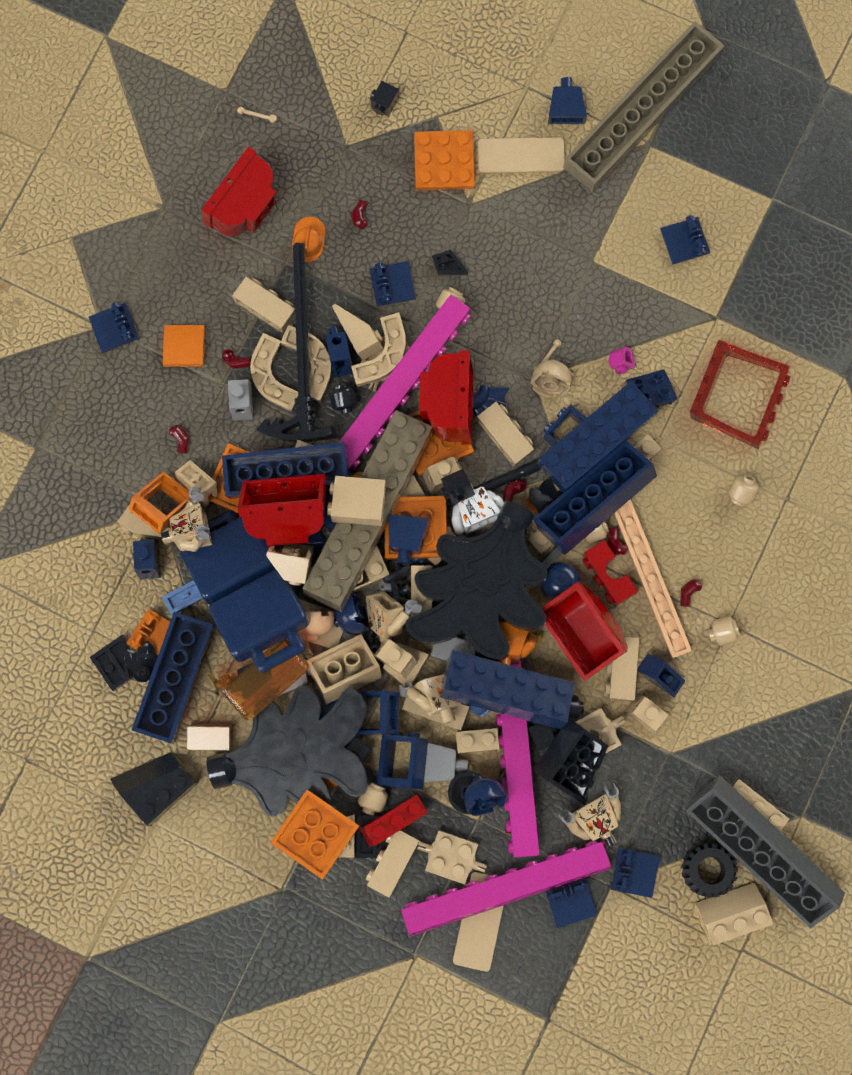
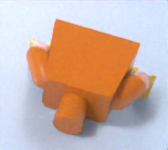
M499 621L501 631L510 649L509 656L505 660L498 661L499 663L510 665V663H520L521 658L527 657L540 644L542 634L536 636L533 635V631L519 630L507 622Z

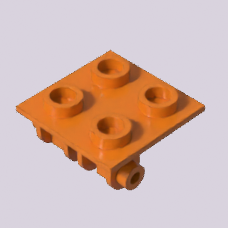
M148 609L126 644L138 650L143 643L148 641L154 647L155 655H158L170 621Z

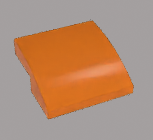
M165 325L163 367H203L205 326Z

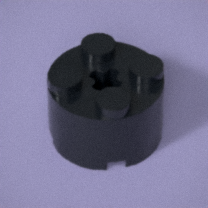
M463 772L455 776L450 782L448 799L452 807L458 812L468 814L464 804L465 792L463 790L472 783L474 778L481 776L480 774Z

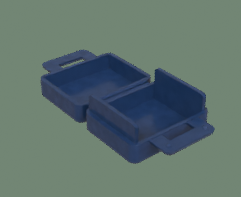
M228 510L209 520L208 525L212 545L200 547L196 552L181 551V557L202 598L210 605L209 612L232 657L237 662H243L252 658L258 671L265 673L305 650V644L298 632L309 625V618L289 581L281 577L266 555L270 546H267L266 539H258L248 534L244 528L242 517L237 518L232 510ZM286 638L290 643L288 647L267 658L265 657L264 650Z

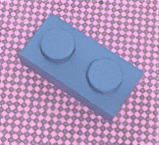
M193 580L162 597L171 615L174 612L179 613L203 600Z

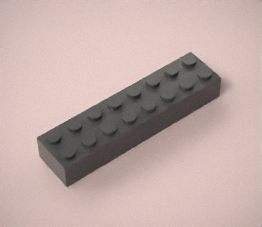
M719 775L692 798L686 812L810 929L840 908L845 892L722 776Z

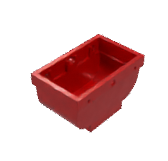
M249 146L201 209L203 224L210 229L213 227L226 236H238L246 229L253 234L276 203L272 169Z
M459 350V353L442 354L432 361L429 372H420L419 413L423 423L431 424L434 434L439 439L446 442H461L462 445H472L474 366L470 350Z
M325 474L243 481L238 503L239 517H242L247 533L258 539H266L267 546L309 543V535L317 533L322 528L326 504Z
M580 582L575 583L542 607L547 620L546 628L583 681H586L628 651V645L620 633L622 631L600 598L595 597L584 584Z

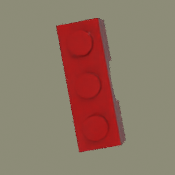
M605 540L583 553L584 559H582L584 566L587 570H592L595 575L593 576L595 583L598 587L602 586L606 592L604 597L610 605L613 603L616 607L637 594L638 591L628 575L620 579H613L608 576L606 565L615 559V555Z
M413 795L394 806L389 812L360 827L359 830L369 847L376 846L428 812L418 795Z

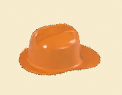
M305 217L295 226L292 251L295 243H304L305 262H312L322 254L326 234L323 222L315 217Z

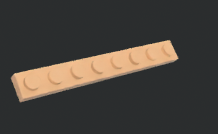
M630 499L614 513V517L624 542L628 547V552L669 654L673 659L692 650Z

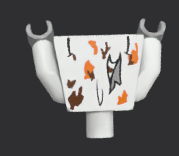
M479 487L475 490L473 489L474 496L455 504L451 520L457 537L467 538L463 534L464 531L466 534H469L494 523L504 504L502 498L492 491H486L483 487Z

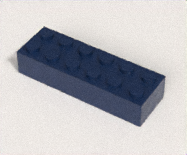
M630 381L538 459L537 464L559 490L564 493L625 440L631 438L657 415L658 410L639 388Z
M625 440L533 518L538 530L562 554L566 555L657 477L654 465Z
M345 442L222 456L225 496L229 499L240 498L243 481L325 474L326 489H328L331 482H335V476L350 477L348 449Z
M177 612L173 613L132 731L171 744L175 743L215 630L213 624Z
M453 650L447 660L440 697L562 729L568 722L574 682Z

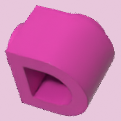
M623 347L610 353V368L614 369L616 374H625L628 372L627 370L635 368L634 355L629 347Z

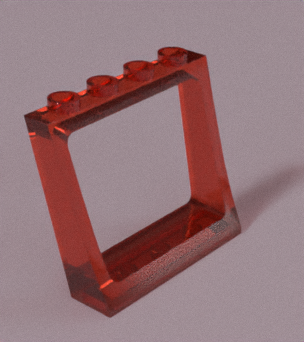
M718 340L690 410L691 419L759 449L762 441L766 442L770 430H767L769 423L773 424L777 412H774L776 405L780 406L784 394L781 391L783 387L787 388L791 378L788 375L790 366ZM728 356L776 371L780 374L755 436H750L704 413L724 361Z

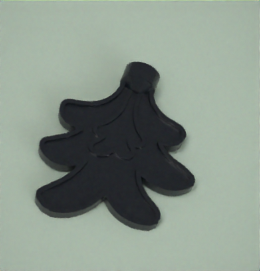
M505 501L495 523L483 534L470 538L448 534L440 536L436 545L437 553L440 559L448 565L435 569L420 570L415 574L414 580L417 589L425 598L441 603L430 610L408 618L405 626L411 638L422 644H439L449 641L465 631L470 645L477 653L490 660L502 661L509 656L510 649L501 631L499 616L511 626L523 631L538 630L546 625L547 620L544 611L525 589V587L531 589L543 585L548 577L546 567L530 554L525 545V532L534 518V514L515 502Z
M299 686L294 690L290 705L284 715L279 705L274 701L266 699L255 702L253 705V726L247 741L231 753H221L207 757V772L212 787L216 790L235 784L249 789L258 799L263 811L271 817L285 811L289 804V797L297 804L306 790H309L332 806V796L323 778L335 782L351 796L363 795L368 789L366 768L358 755L346 748V745L358 734L365 720L367 709L363 695L355 688L346 689L329 713L321 720V700L317 693L308 686Z

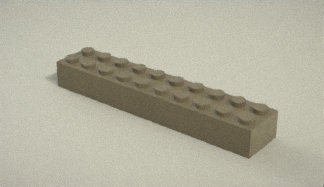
M694 21L565 158L563 168L593 193L720 58L725 45Z
M397 410L394 412L360 477L386 481L382 526L337 522L302 588L306 596L340 612L343 611L389 522V514H393L433 436L432 426Z

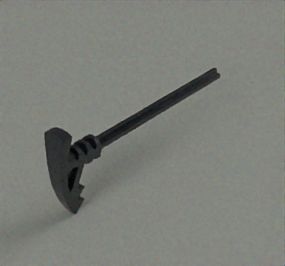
M295 243L293 245L298 397L294 399V402L299 404L295 408V412L299 415L283 424L279 418H276L271 425L269 420L264 419L257 428V431L271 438L287 442H297V440L303 442L330 440L336 438V428L334 426H326L316 430V427L311 425L315 422V417L311 416L315 412V408L311 407L315 399L310 395L305 244ZM296 427L300 429L299 434H285Z

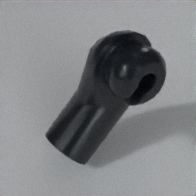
M369 628L368 631L363 633V636L374 655L379 647L373 638L378 634Z

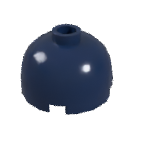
M552 563L547 568V580L540 588L544 596L552 601L575 583H581L579 573L569 563Z
M352 592L342 612L334 609L335 626L337 628L340 627L343 632L352 635L369 630L367 628L369 627V620L366 609L358 604L360 598L354 592Z
M483 776L474 778L464 793L465 808L468 814L471 812L472 816L491 813L494 811V806L499 805V808H501L508 800L504 788L497 780L484 778Z

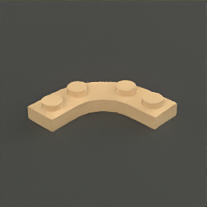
M399 312L380 318L385 335V346L382 353L373 360L351 366L357 387L388 377L404 357L407 342Z
M288 325L280 343L297 351L296 328ZM308 333L309 361L311 365L310 395L315 401L321 403L331 378V362L322 342Z
M263 333L251 359L250 367L253 382L258 392L266 400L292 412L296 405L294 399L298 397V391L284 386L275 380L271 369L273 360L281 346V341Z

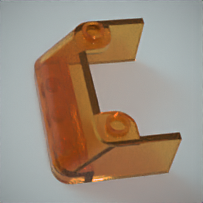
M286 638L269 647L264 653L265 657L267 658L290 645L288 639ZM298 654L265 673L259 672L253 662L237 677L232 673L222 675L219 680L212 673L208 676L245 720H250L304 675L309 668V664L301 654Z

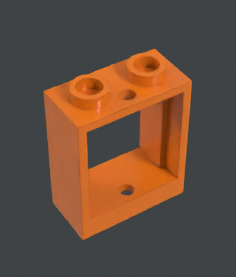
M163 471L131 498L128 510L157 533L161 534L170 526V518L185 508L190 499L189 491ZM160 489L180 504L167 516L147 501Z

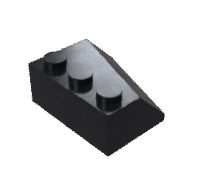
M569 718L533 770L546 781L585 805L587 802L585 796L588 789L592 788L594 784L592 778L595 771L600 769L608 745Z
M171 752L110 779L119 795L146 826L154 824L198 784Z

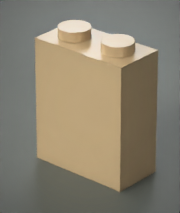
M335 476V482H331L330 495H333L332 503H328V515H331L332 522L382 526L386 481Z

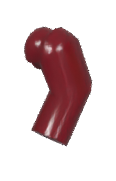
M363 200L358 201L351 213L353 225L359 229H364L367 226V220L364 219L363 212L368 204Z
M225 349L222 352L223 361L232 369L250 367L249 357L238 358L231 349Z
M179 425L170 427V436L178 440L177 452L187 454L189 435Z
M515 480L507 484L502 498L504 503L505 501H512L514 495L524 491L526 483L522 480Z
M609 528L608 546L614 554L625 555L628 547L618 540L619 528Z

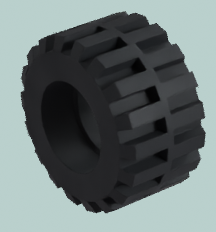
M711 843L699 844L695 848H691L688 851L689 853L684 856V863L681 865L683 873L681 874L685 879L686 886H689L691 891L704 897L716 898L720 897L719 895H725L729 889L733 888L734 885L732 884L737 880V877H735L736 872H738V868L735 866L737 862L732 858V854L723 846ZM704 858H714L720 865V876L713 883L702 881L698 875V866Z

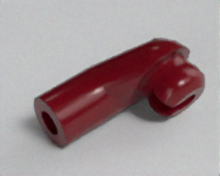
M692 579L681 588V607H691V595L702 589L700 581Z

